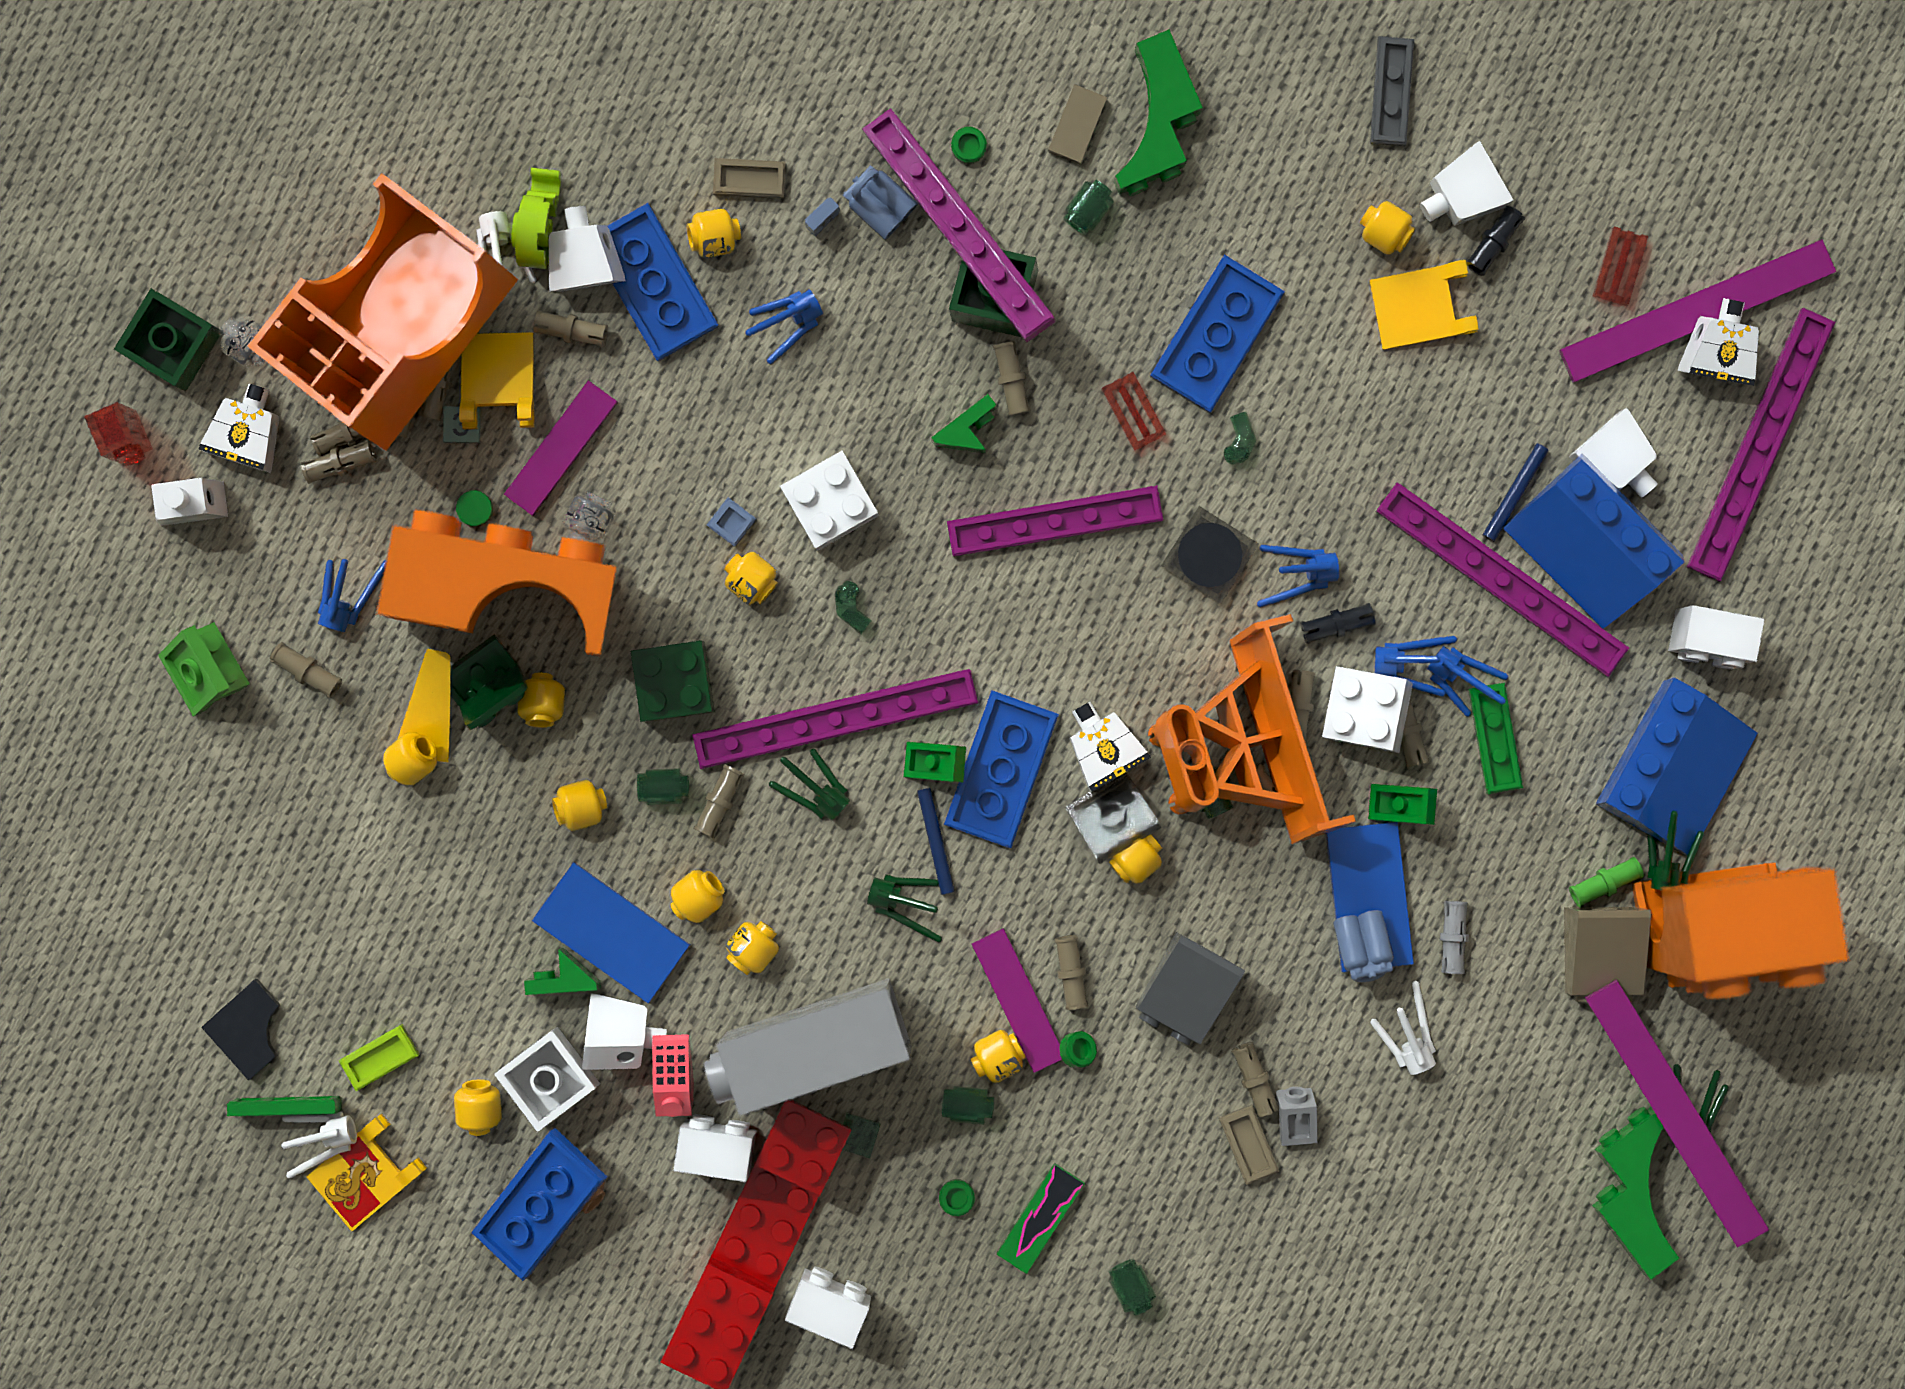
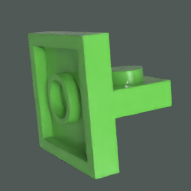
M214 622L200 629H196L195 625L182 630L158 654L193 717L206 711L214 702L234 694L250 684Z

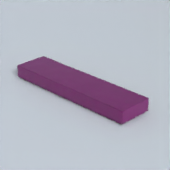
M588 380L505 491L504 495L534 516L618 402Z
M1004 928L971 943L1033 1072L1035 1073L1062 1060L1060 1044Z

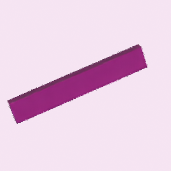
M1156 485L947 521L952 555L955 557L1163 521L1158 486Z

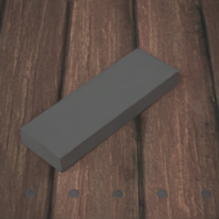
M1379 36L1377 39L1370 144L1406 146L1414 39Z

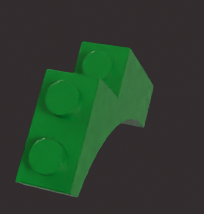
M1169 29L1136 43L1134 51L1141 65L1148 91V120L1145 135L1139 148L1127 165L1115 175L1114 184L1119 195L1128 192L1129 196H1134L1149 188L1147 183L1160 178L1162 183L1182 174L1180 169L1185 167L1187 160L1173 130V126L1176 125L1178 130L1195 124L1198 121L1196 116H1199L1203 109Z
M1641 1107L1627 1118L1630 1122L1620 1131L1614 1128L1605 1133L1599 1139L1601 1145L1594 1149L1620 1184L1617 1187L1612 1184L1602 1189L1596 1195L1598 1201L1592 1206L1641 1272L1652 1280L1677 1261L1679 1256L1670 1246L1657 1223L1649 1192L1651 1157L1658 1137L1664 1127L1652 1107L1648 1110L1645 1107Z

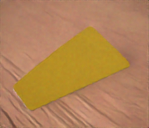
M427 649L398 739L406 733H418L428 737L436 747L437 761L449 762L450 655L446 652Z

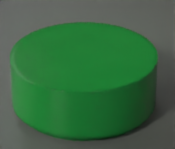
M961 128L952 138V153L962 163H976L982 159L986 152V138L977 128Z
M471 490L460 496L456 504V512L463 523L478 527L486 524L491 519L493 504L486 494L477 490Z
M1083 1031L1067 1034L1062 1039L1060 1055L1064 1063L1069 1067H1086L1095 1060L1097 1054L1096 1043L1088 1033Z
M953 1179L942 1186L939 1193V1203L947 1214L962 1216L968 1213L974 1205V1191L966 1181Z

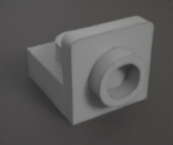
M1290 1087L1287 1090H1277L1276 1099L1279 1106L1281 1145L1318 1143L1317 1105L1312 1089Z

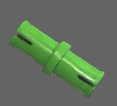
M1631 857L1629 860L1608 870L1605 868L1597 870L1595 876L1575 886H1570L1569 892L1575 904L1580 908L1584 904L1605 894L1607 896L1616 894L1618 888L1638 878H1643L1644 872L1635 857Z

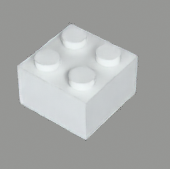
M843 451L838 452L780 486L817 551L879 516Z
M1698 606L1679 608L1675 611L1668 651L1678 653L1677 659L1682 661L1699 663V661L1707 662L1708 659H1713L1712 666L1725 669H1734V667L1744 668V663L1757 662L1764 619Z
M1336 666L1322 737L1328 740L1399 753L1413 683L1403 678Z
M558 1027L550 1031L494 1074L537 1132L600 1085V1082L591 1070L582 1069V1058Z
M694 1114L693 1119H686L680 1127L673 1171L746 1182L751 1171L757 1130L749 1129L750 1123L729 1120L728 1124L721 1125L714 1123V1117Z
M814 1266L812 1271L805 1268L788 1308L785 1321L853 1348L870 1306L871 1296L865 1293L867 1288L850 1280H847L845 1285L832 1280L834 1275L820 1267Z

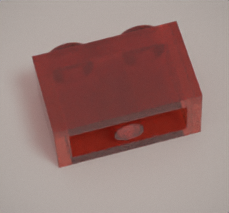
M116 402L84 416L99 453L104 458L118 463L124 462L126 466L144 460L146 458L144 453L153 449L137 411Z

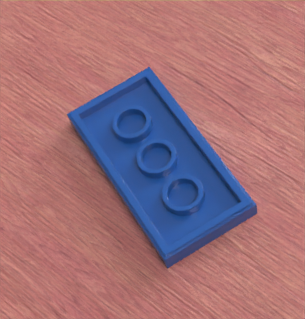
M648 203L607 226L625 275V281L612 284L657 362L719 327Z
M1224 254L1150 377L1211 413L1285 291Z
M991 690L965 763L963 783H958L944 825L1011 848L1059 714Z
M1398 822L1343 827L1326 833L1335 920L1349 915L1358 917L1362 913L1372 910L1382 911L1394 956L1391 962L1392 967L1414 964ZM1339 949L1341 971H1342V972H1348V971L1345 969L1344 965H1343V961H1342V957H1341V953H1340V949Z
M575 862L572 863L532 920L647 1003H650L691 945Z
M554 1128L549 1131L471 1233L516 1276L524 1281L539 1265L606 1180L607 1176L564 1135Z

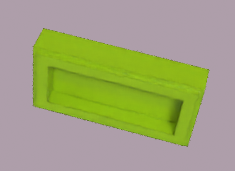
M403 1024L338 1061L355 1091H358L420 1054Z

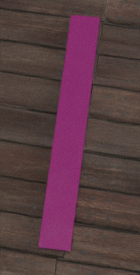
M890 108L862 128L872 145L1025 342L1028 343L1054 324L1056 320L1052 313L893 110Z
M1823 239L1562 348L1559 350V353L1571 381L1574 383L1693 333L1700 316L1719 319L1723 298L1745 302L1743 309L1745 311L1835 273L1836 270Z
M1800 309L1687 564V568L1718 582L1722 580L1831 334L1835 321L1808 309Z
M1398 482L1395 483L1375 511L1606 677L1611 675L1628 651V646Z
M966 669L692 734L700 769L978 704L971 671Z
M1617 979L1586 996L1588 1004L1737 1248L1769 1231L1760 1213Z

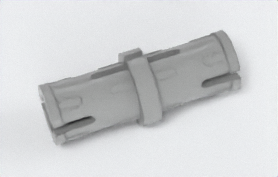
M1444 901L1443 933H1440V940L1443 941L1442 973L1465 974V942H1469V934H1466L1468 902Z

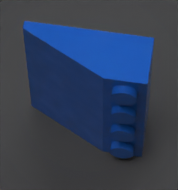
M1583 453L1503 527L1602 629L1657 588L1684 563L1683 554Z
M1677 678L1664 680L1599 796L1596 805L1664 844L1667 841L1670 814L1672 811H1677L1678 818L1674 849L1687 856L1699 831L1704 832L1758 733L1711 698Z

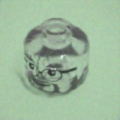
M243 315L236 320L232 317L229 318L219 331V335L222 336L220 342L221 351L243 368L262 366L266 361L247 346L263 325L250 315Z
M588 491L585 496L576 495L562 521L564 527L570 530L568 538L595 543L603 542L615 519V513L610 509L612 503Z

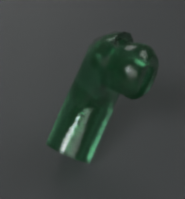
M1247 412L1230 417L1236 437L1232 446L1226 447L1223 454L1226 462L1231 465L1238 462L1242 464L1248 460L1256 443V437Z
M845 581L837 587L834 594L836 613L839 618L862 634L872 620L857 609L856 597L860 592L858 585L852 581Z

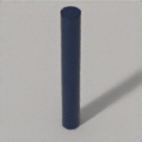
M1536 443L1482 536L1495 542L1549 450L1546 447Z
M931 787L917 790L941 895L955 892Z

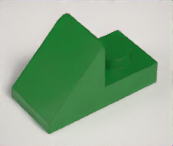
M987 394L932 436L931 441L936 447L986 453V449L970 429L975 426L980 430L995 418L992 412L996 410V403Z
M907 742L904 777L963 783L966 747Z
M1371 784L1368 819L1435 825L1437 789Z
M564 948L558 950L560 976L555 977V970L533 972L534 978L524 981L525 995L594 991L601 988L600 980Z

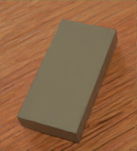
M1074 84L1048 152L1081 165L1107 97Z
M715 158L713 195L784 199L786 162Z
M1252 1104L1219 1117L1246 1185L1279 1172Z

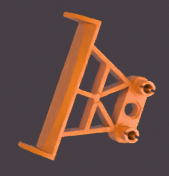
M1291 614L1253 623L1230 639L1239 675L1196 712L1187 705L1178 704L1161 714L1156 720V724L1149 729L1148 736L1154 734V737L1149 739V741L1153 745L1161 747L1174 790L1168 803L1172 804L1175 802V805L1170 807L1171 811L1175 814L1181 815L1186 812H1197L1214 803L1217 798L1281 809L1292 844L1329 833L1356 822L1354 815L1329 821L1271 635L1272 632L1293 622ZM1241 684H1243L1258 735L1247 738L1233 696V691ZM1214 707H1216L1220 723L1205 716ZM1204 737L1230 749L1215 773ZM1262 746L1276 792L1262 789L1250 748ZM1182 751L1187 752L1191 756L1192 766L1187 765L1183 761ZM1233 769H1235L1239 785L1225 783Z

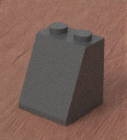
M1176 932L1135 1006L1137 1010L1142 1012L1139 1018L1156 1028L1159 1027L1160 1023L1172 1028L1173 1031L1170 1035L1188 1046L1192 1040L1201 1044L1243 977L1245 970Z

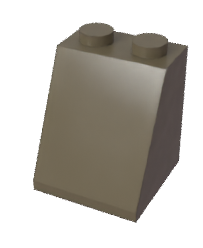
M1564 907L1565 993L1575 995L1576 1002H1587L1586 996L1617 979L1630 1002L1633 1001V995H1644L1651 910L1638 907Z

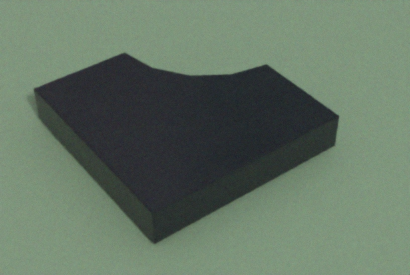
M254 979L201 1027L248 1081L278 1056L270 1042L269 1027L272 1016L280 1007V1004L258 979Z

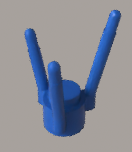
M811 290L802 294L798 291L789 297L749 310V314L753 316L784 306L787 307V310L747 329L745 332L747 336L769 328L789 317H792L796 325L803 322V325L768 357L767 363L772 364L807 331L818 326L816 318L823 315V311Z
M1261 545L1260 550L1262 552L1311 558L1306 559V564L1282 566L1279 568V572L1282 574L1306 572L1308 580H1314V582L1257 602V606L1264 607L1315 589L1328 588V582L1338 581L1339 564L1336 553L1325 554L1324 549L1307 550Z
M343 559L341 561L332 597H330L333 561L328 560L324 574L322 600L318 610L320 614L318 624L341 632L346 631L348 624L355 625L360 611L383 577L387 560L382 562L351 611L349 610L350 603L340 600L348 560Z
M1438 637L1398 644L1385 643V647L1376 646L1374 673L1407 679L1413 683V689L1443 697L1446 694L1444 690L1396 675V672H1404V663H1439L1441 660L1439 656L1405 655V650L1455 643L1457 637Z
M1443 646L1436 654V656L1440 657V662L1430 663L1427 667L1433 673L1430 680L1439 685L1467 717L1471 715V711L1445 681L1446 679L1453 682L1459 676L1498 703L1504 704L1506 702L1504 697L1464 671L1463 668L1464 664H1467L1502 680H1507L1508 675L1462 654L1454 647L1449 650Z

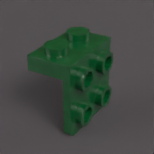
M495 634L450 666V696L460 707L464 723L469 730H473L477 726L482 728L488 725L495 718V713L506 705L513 706L524 697L525 691L528 688L521 667Z

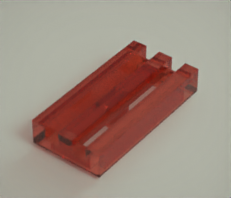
M1615 226L1611 229L1592 296L1625 306L1629 305L1648 236L1634 234L1635 232L1623 231ZM1618 238L1624 239L1608 293L1603 291ZM1632 242H1635L1637 245L1623 294L1619 296L1617 292Z
M1134 372L1101 388L1134 452L1166 435ZM1129 382L1155 430V433L1151 435L1125 387V384ZM1118 389L1144 439L1137 441L1112 391Z

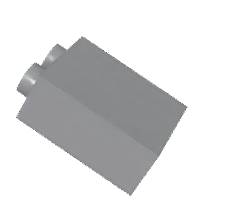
M890 978L728 1031L716 1044L718 1052L710 1054V1060L704 1061V1068L716 1103L719 1104L734 1099L740 1116L909 1060L912 1045Z

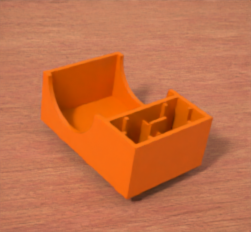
M381 173L373 183L380 198L379 217L370 239L361 252L345 268L328 278L312 281L300 277L247 347L348 427L387 451L518 279L484 249Z
M414 510L411 528L393 525L377 614L390 619L473 634L480 614L496 597L517 588H542L556 593L573 606L580 616L586 631V654L600 657L616 573V566L603 564L605 545L561 537L558 556L531 551L534 538L531 531L497 524H488L485 542L460 538L462 523L458 522L459 518L422 510Z
M1770 862L1689 874L1688 884L1681 883V886L1661 887L1662 890L1651 888L1652 880L1632 882L1635 907L1651 910L1646 968L1666 973L1669 987H1686L1687 993L1704 992L1705 998H1726L1751 993L1749 977L1758 976L1759 982L1779 981V987L1783 988L1810 986L1826 982L1824 964L1848 960L1835 869L1806 866L1800 869L1777 872L1776 863Z

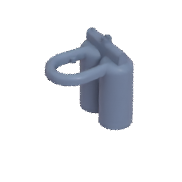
M871 165L860 177L856 176L852 180L854 184L843 194V197L849 201V207L884 240L889 238L901 222L918 205L885 172L878 171Z
M1372 910L1362 913L1358 917L1355 915L1343 916L1333 922L1343 965L1350 972L1353 981L1370 982L1381 978L1386 972L1393 971L1391 962L1394 956L1382 911Z

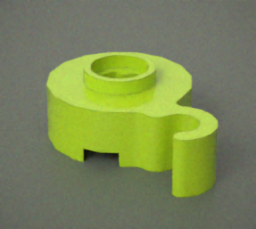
M531 168V190H528L527 194L523 195L519 211L514 214L511 242L512 247L515 248L518 266L547 269V264H549V235L553 232L552 219H549V216L556 217V208L560 196L561 172L559 170Z

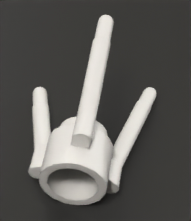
M506 212L485 213L479 216L480 228L476 230L478 246L486 251L487 242V246L492 247L493 258L502 265L500 246L508 243L507 237L511 239L513 222L508 223ZM523 267L529 281L535 283L536 277L532 268Z
M1414 981L1412 987L1423 1041L1421 1038L1415 1037L1404 1009L1401 1007L1397 1009V1014L1408 1039V1042L1401 1046L1403 1052H1401L1376 1019H1371L1370 1022L1394 1054L1399 1067L1406 1066L1410 1075L1422 1073L1436 1064L1432 1055L1436 1050L1431 1041L1418 981Z
M342 1111L336 1114L284 1115L282 1117L284 1122H326V1125L320 1127V1133L283 1142L281 1145L283 1149L322 1141L326 1147H332L287 1172V1178H293L339 1153L350 1151V1144H354L357 1141L356 1127L350 1115L344 1116Z

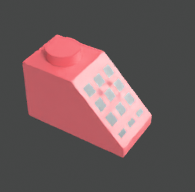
M653 1035V1097L656 1117L692 1116L694 1078L689 1035Z

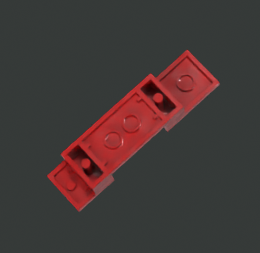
M791 1099L785 1100L660 1363L714 1389L729 1388L773 1296L775 1287L816 1201L828 1181L852 1128Z

